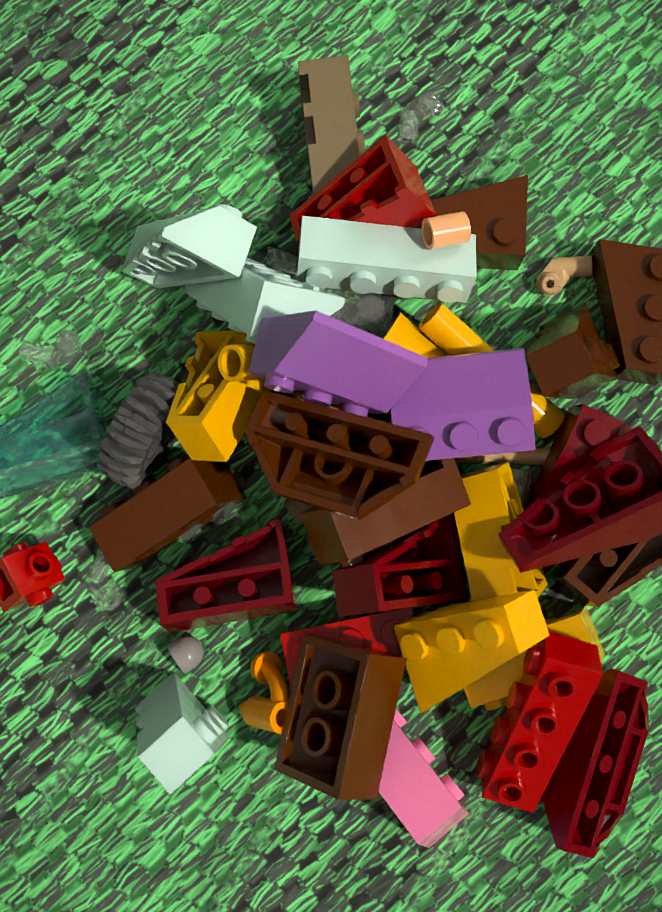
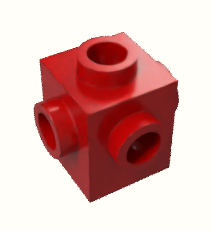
M46 541L29 547L27 542L18 544L5 551L3 557L0 558V607L3 613L28 603L30 608H35L54 597L52 590L65 580L58 558L52 554Z

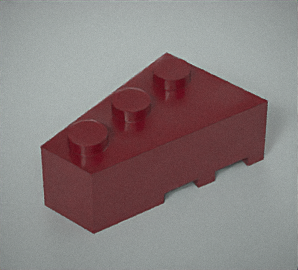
M454 513L397 538V541L390 546L364 553L366 559L358 564L346 568H340L339 566L332 570L338 617L466 600L467 593Z
M281 516L269 521V525L246 537L242 535L231 541L232 544L209 556L204 555L156 580L160 625L172 633L298 611L285 527Z

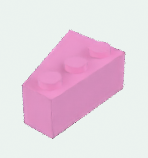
M396 708L378 792L417 844L430 848L469 814L459 801L465 795L448 773L440 777L430 765L435 756L419 736L413 741L410 740L401 728L407 721Z

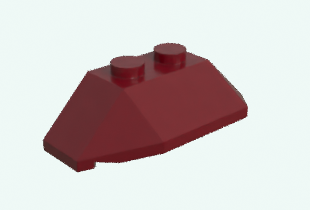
M613 668L603 674L542 796L556 848L594 859L600 850L599 844L609 837L622 818L649 732V711L645 696L648 692L647 681Z

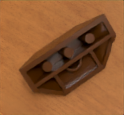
M265 390L262 391L245 429V433L254 448L270 487L276 495L359 521L417 483L434 441L433 435Z

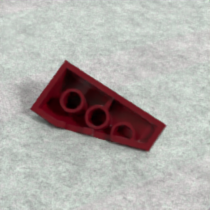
M585 404L569 407L527 500L524 511L536 500H545L560 486L559 480L569 471L575 473L590 460L589 454L600 444L632 429L624 422ZM555 564L542 567L544 574L546 575Z
M641 426L600 444L589 454L590 460L575 473L569 471L559 480L560 486L545 500H536L498 533L501 543L520 573L649 540L662 534V451Z

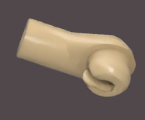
M592 256L552 259L537 277V289L545 296H552L560 292L571 277L592 276Z

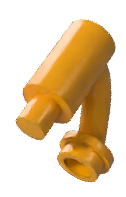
M264 651L252 659L250 672L258 683L269 685L271 697L252 696L247 701L241 703L239 713L245 723L251 727L282 734L289 703V690L282 675L280 657L273 652Z

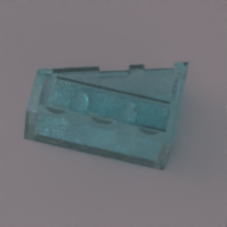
M83 369L71 376L73 381L54 394L46 393L37 400L39 404L17 419L13 416L0 425V500L99 468L98 453L102 449L101 442L107 433V424L96 386Z

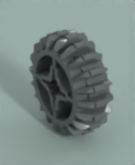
M150 373L140 379L137 385L130 389L126 399L121 401L118 411L113 414L114 418L110 426L106 428V436L101 442L102 449L98 453L99 469L110 480L121 486L125 485L134 489L142 482L151 479L153 472L157 471L161 462L166 459L167 453L176 439L166 420L179 385L178 381L158 373Z

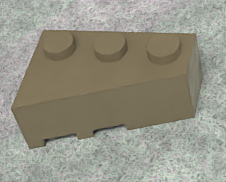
M348 55L298 61L301 107L313 195L365 152L363 130H357L355 118L360 117L358 93L352 92Z

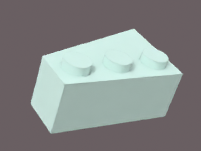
M175 672L135 707V711L140 715L136 719V725L142 729L137 734L138 758L169 794H172L207 762L230 737L225 732L229 724L222 714L213 706L206 709Z

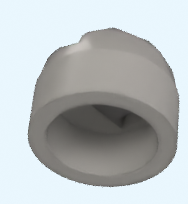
M185 635L167 644L170 654L184 674L196 668L203 658V647L196 637Z

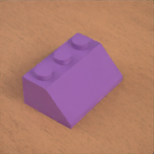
M313 310L262 318L248 373L265 379L264 386L271 390L283 393H292L295 390L304 393V401L326 407L334 404L341 407V411L367 417V414L387 413L426 369L429 358Z
M524 348L429 358L426 369L391 408L392 424L433 435L434 441L426 461L536 450L533 405Z

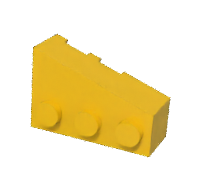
M234 330L196 332L194 341L198 347L195 356L188 357L185 364L189 371L186 383L178 385L166 423L191 460L227 462L245 434V429L262 391H272L264 386L265 379L230 382L226 381L219 371L218 356L221 349L229 344H250L251 342L246 340L247 334Z
M586 605L576 608V612L550 620V618L545 620L548 631L597 645L602 664L605 652ZM527 650L464 687L471 708L484 705L486 711H490L507 705V696L514 681L520 682L524 673L523 662Z

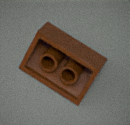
M304 633L274 770L337 800L377 799L407 658L366 646Z

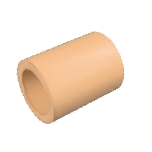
M464 211L424 218L422 221V237L425 246L429 250L466 243L470 240L471 225Z

